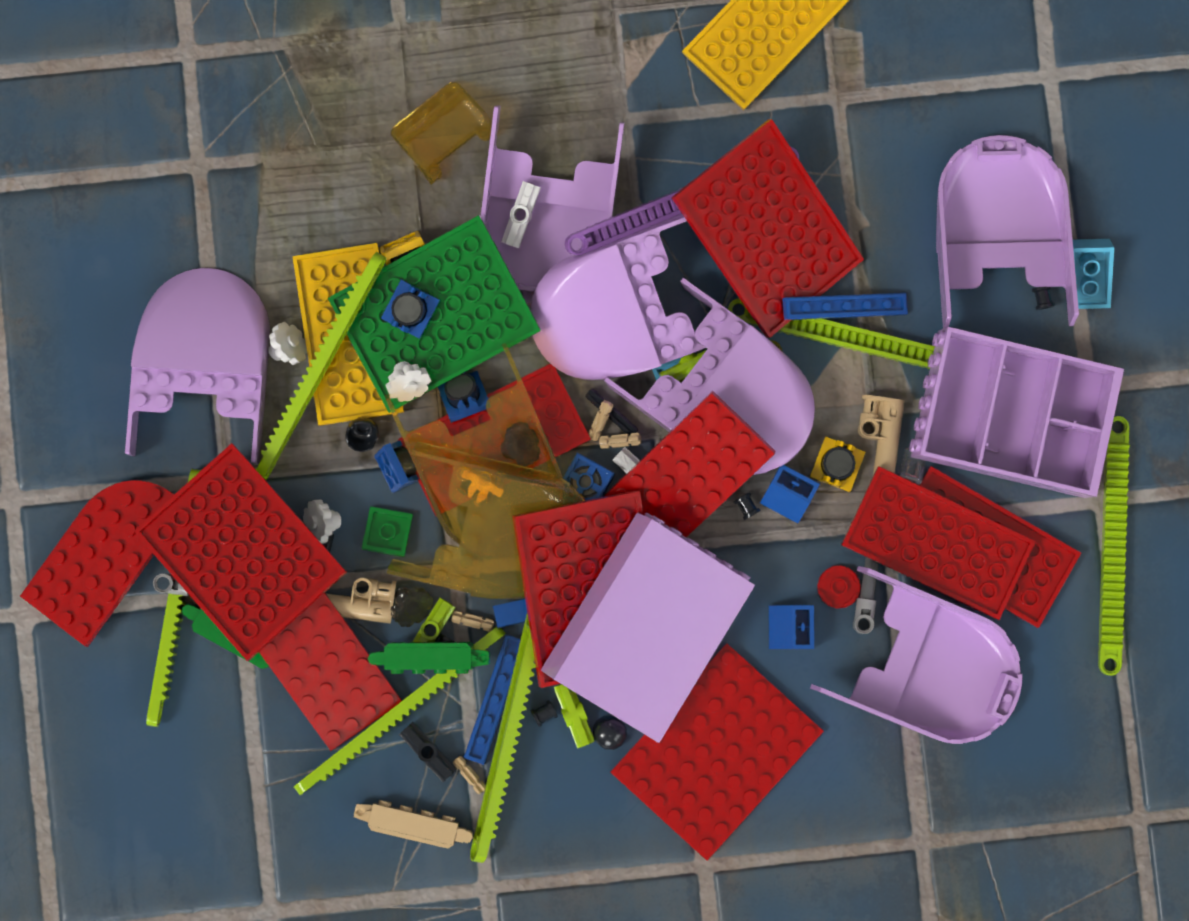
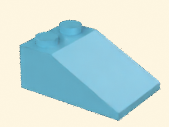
M1073 240L1078 308H1111L1114 246L1111 240Z

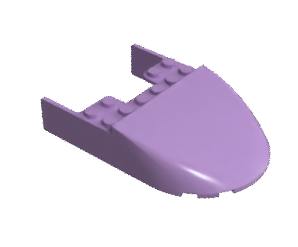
M494 106L481 218L529 308L534 291L548 270L559 261L573 255L565 249V239L574 232L613 216L625 122H620L615 162L608 164L582 161L576 166L574 181L531 175L533 165L531 156L524 152L498 149L496 141L501 106ZM524 181L541 187L532 211V219L527 225L520 248H516L501 241L510 219V211L515 205L522 182ZM519 209L516 213V218L522 221L526 217V212L524 209ZM575 238L571 246L575 251L579 250L582 242L579 238Z
M988 136L972 141L971 144L963 149L960 148L950 158L944 168L938 187L936 253H938L943 329L949 327L952 317L950 289H974L979 287L983 281L982 268L1025 267L1026 280L1033 287L1065 288L1069 326H1074L1079 315L1069 195L1067 183L1061 169H1058L1057 165L1052 161V157L1039 146L1035 147L1018 137Z
M682 213L585 254L566 257L548 270L534 291L530 310L541 329L540 332L533 335V339L541 354L550 364L561 372L575 378L604 380L606 377L612 379L648 371L705 348L696 340L691 321L685 313L677 312L665 316L651 276L665 271L668 267V258L659 234L662 230L686 222L687 220Z
M193 269L172 277L157 289L151 297L142 315L132 353L125 454L129 456L136 455L139 411L157 413L169 411L173 405L174 392L217 395L216 409L220 415L230 418L252 419L254 421L251 463L259 465L270 325L267 311L260 297L241 278L219 269Z
M682 278L681 284L683 288L711 308L695 331L696 340L707 348L706 352L682 383L670 375L661 376L641 400L630 395L607 377L604 380L611 390L668 432L713 390L776 451L753 475L767 473V471L783 466L803 448L813 427L815 403L807 378L799 367L762 333Z
M858 566L857 571L893 586V592L883 617L886 625L898 630L899 633L884 671L874 667L864 668L858 677L850 698L843 697L811 684L810 688L946 743L963 744L978 741L991 735V732L1000 725H1003L1015 709L1022 687L1020 657L1015 645L1012 644L1006 632L996 623L981 615L870 568Z

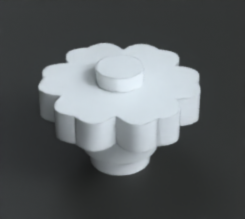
M282 322L272 328L273 333L269 335L270 347L268 351L274 360L289 361L292 365H295L306 359V342L302 338V332L295 325L289 326L286 322Z
M404 361L395 365L393 373L388 376L389 382L386 384V388L391 398H397L399 402L411 401L414 396L420 397L428 390L427 384L431 382L426 368H419L418 364L411 365Z
M321 499L308 502V508L304 509L303 521L322 544L328 542V536L332 535V531L341 526V516L337 511L330 510L328 504H323Z

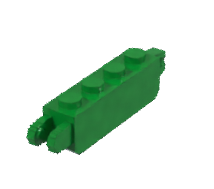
M186 604L182 607L181 613L194 621L192 628L195 633L245 659L202 609L191 604ZM259 652L248 661L261 669L269 668V665Z
M392 642L384 647V651H376L369 654L367 659L371 665H384V670H391V674H403L404 670H412V674H424L425 670H434V674H445L447 670H455L456 674H466L476 666L490 664V651L474 649V645L471 642Z

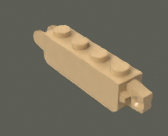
M379 800V803H373V805L356 804L354 817L368 822L371 831L447 849L453 846L455 841L468 844L474 838L473 832L469 829L458 827L459 822L455 821V817L443 815L442 818L434 817V812L421 810V813L412 811L413 807L400 805V808L391 806V802Z

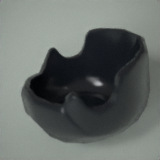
M358 417L351 421L345 435L348 447L358 452H366L373 449L379 436L378 426L369 418Z
M603 716L593 726V737L596 743L605 750H615L625 742L627 729L617 717Z

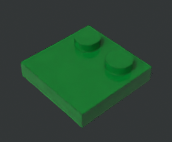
M370 506L362 550L405 557L413 514Z

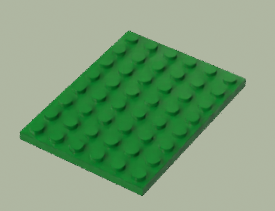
M478 215L383 267L352 323L347 336L387 411L390 413L411 402H399L397 398H391L386 388V384L389 382L388 376L393 373L396 364L405 361L411 365L418 364L419 368H426L431 382L427 384L428 390L424 392L426 394L537 334L541 329L481 216ZM400 280H404L440 300L420 339L401 331L399 328L381 319ZM352 285L328 297L336 314H341L339 307L346 305L343 300L350 298L347 292L354 290Z

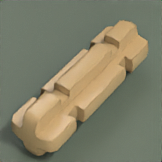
M604 400L601 403L600 410L597 412L591 426L592 428L589 430L588 435L593 441L599 440L602 434L601 431L604 429L609 418L608 413L612 411L613 404L609 401Z
M631 433L630 436L629 434L611 435L610 438L609 436H601L599 439L601 449H608L610 446L618 448L628 447L629 444L632 446L641 444L640 433Z
M454 610L451 619L453 623L460 624L461 622L465 626L476 629L481 627L484 631L488 632L492 631L494 626L493 619L486 618L484 620L481 616L469 613L463 614V612Z
M459 756L453 761V765L457 770L460 769L462 776L470 785L474 786L473 789L476 793L481 794L485 791L486 784L479 780L480 777L470 765L466 764L467 761L462 756Z

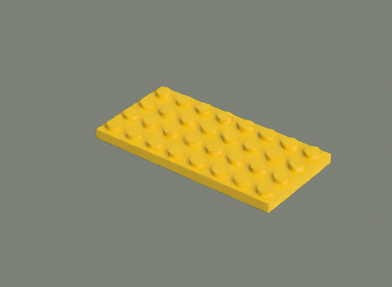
M731 0L682 50V53L744 111L850 0Z
M378 243L292 256L309 367L313 366L310 360L316 359L314 353L321 351L318 347L319 344H325L322 338L329 336L327 329H333L331 322L337 321L336 313L328 297L349 287L352 283L358 282L356 276H362L372 256L376 252L379 253ZM346 334L314 393L318 426L349 422L358 417L374 418L404 413L403 406L390 413L387 411Z

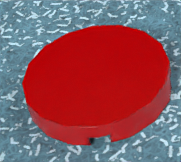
M841 565L832 566L826 569L819 577L817 583L818 595L829 607L836 609L846 608L859 597L860 580L850 568Z

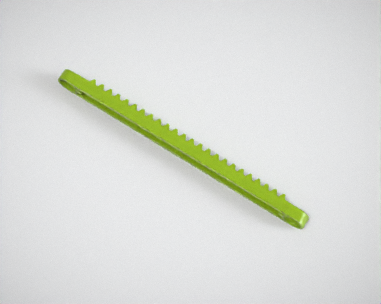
M378 252L372 256L362 276H356L358 283H352L354 290L347 292L350 298L343 300L346 305L339 307L341 314H335L337 321L331 322L333 329H327L329 336L322 338L325 344H319L318 347L321 351L315 352L316 359L310 360L313 366L306 368L308 374L302 375L303 382H298L300 389L294 390L296 396L289 399L292 404L286 405L285 407L288 411L281 414L284 419L278 420L279 427L273 428L276 434L269 436L271 441L265 443L267 449L261 451L263 458L256 470L265 480L268 479L386 262L387 258Z
M735 299L729 304L728 310L732 313L734 305H742L745 312L737 317L749 325L759 327L740 299ZM825 319L791 320L778 331L779 333L827 343L828 345H835L836 347H843L930 369L928 367V360L930 355H933L935 346Z
M1121 416L1114 417L1113 422H1121L1123 431L1115 433L1111 428L1104 464L1098 667L1104 675L1108 676L1116 675L1121 670L1124 638L1123 614L1125 604L1126 519L1130 445L1129 423ZM1109 658L1113 659L1116 663L1112 671H1108L1104 667L1105 661Z
M192 468L188 482L201 470ZM168 594L147 713V726H159L164 700L169 699V696L165 693L171 690L167 683L172 682L169 674L174 673V670L170 666L175 664L172 657L177 656L173 649L178 647L175 640L180 638L176 631L181 630L178 623L183 621L179 614H182L181 606L186 604L182 600V597L185 596Z
M528 613L524 623L471 846L470 859L474 862H485L491 839L496 838L493 830L498 829L495 822L500 821L497 813L502 812L499 805L504 804L501 796L506 795L503 788L508 787L505 779L510 778L507 771L512 770L509 762L514 761L511 754L516 753L513 745L518 744L515 737L521 734L517 731V728L522 727L519 720L524 719L525 716L521 712L527 709L523 705V703L529 700L525 695L531 692L527 686L532 685L533 682L529 678L535 675L531 671L533 668H536V665L533 663L535 658Z
M496 627L476 642L474 649L486 650L506 633L502 628ZM447 670L445 674L433 676L298 782L294 789L299 795H302L318 781L328 780V774L331 776L336 774L335 769L341 770L342 764L347 765L349 763L348 758L352 760L356 758L355 752L361 754L363 752L362 747L369 748V742L375 743L377 741L376 736L379 738L383 737V731L389 732L390 725L393 727L397 726L396 720L403 721V715H411L410 709L414 711L418 709L417 703L420 705L425 704L424 698L431 699V693L437 694L438 687L444 689V682L451 683V677L458 678L459 675L455 673V670Z

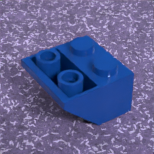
M785 465L779 466L760 504L798 524L820 484Z
M814 605L769 606V649H814Z

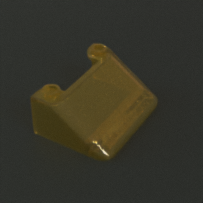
M451 82L394 125L391 130V136L425 179L432 185L442 176V170L438 164L475 135L483 141L490 139L492 121L483 108L459 83Z

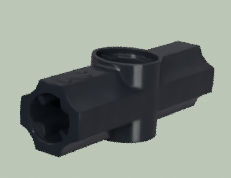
M414 722L409 724L399 734L418 755L420 760L442 782L446 781L457 770ZM425 746L433 748L434 755L431 758L423 756L422 750Z

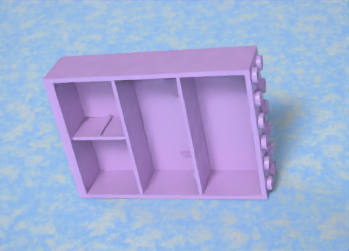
M951 327L939 330L938 334L935 333L932 341V346H935L934 352L928 360L930 371L929 375L925 376L923 388H926L924 397L920 398L918 409H921L920 417L916 418L914 424L916 435L915 439L911 440L909 451L912 452L911 457L1082 498L1097 497L1124 369Z
M637 513L541 671L660 743L755 585L749 582L751 577L734 569L731 564L720 560L715 554L707 549H703L690 538L684 537L678 530L665 525V522L648 513H645V515Z

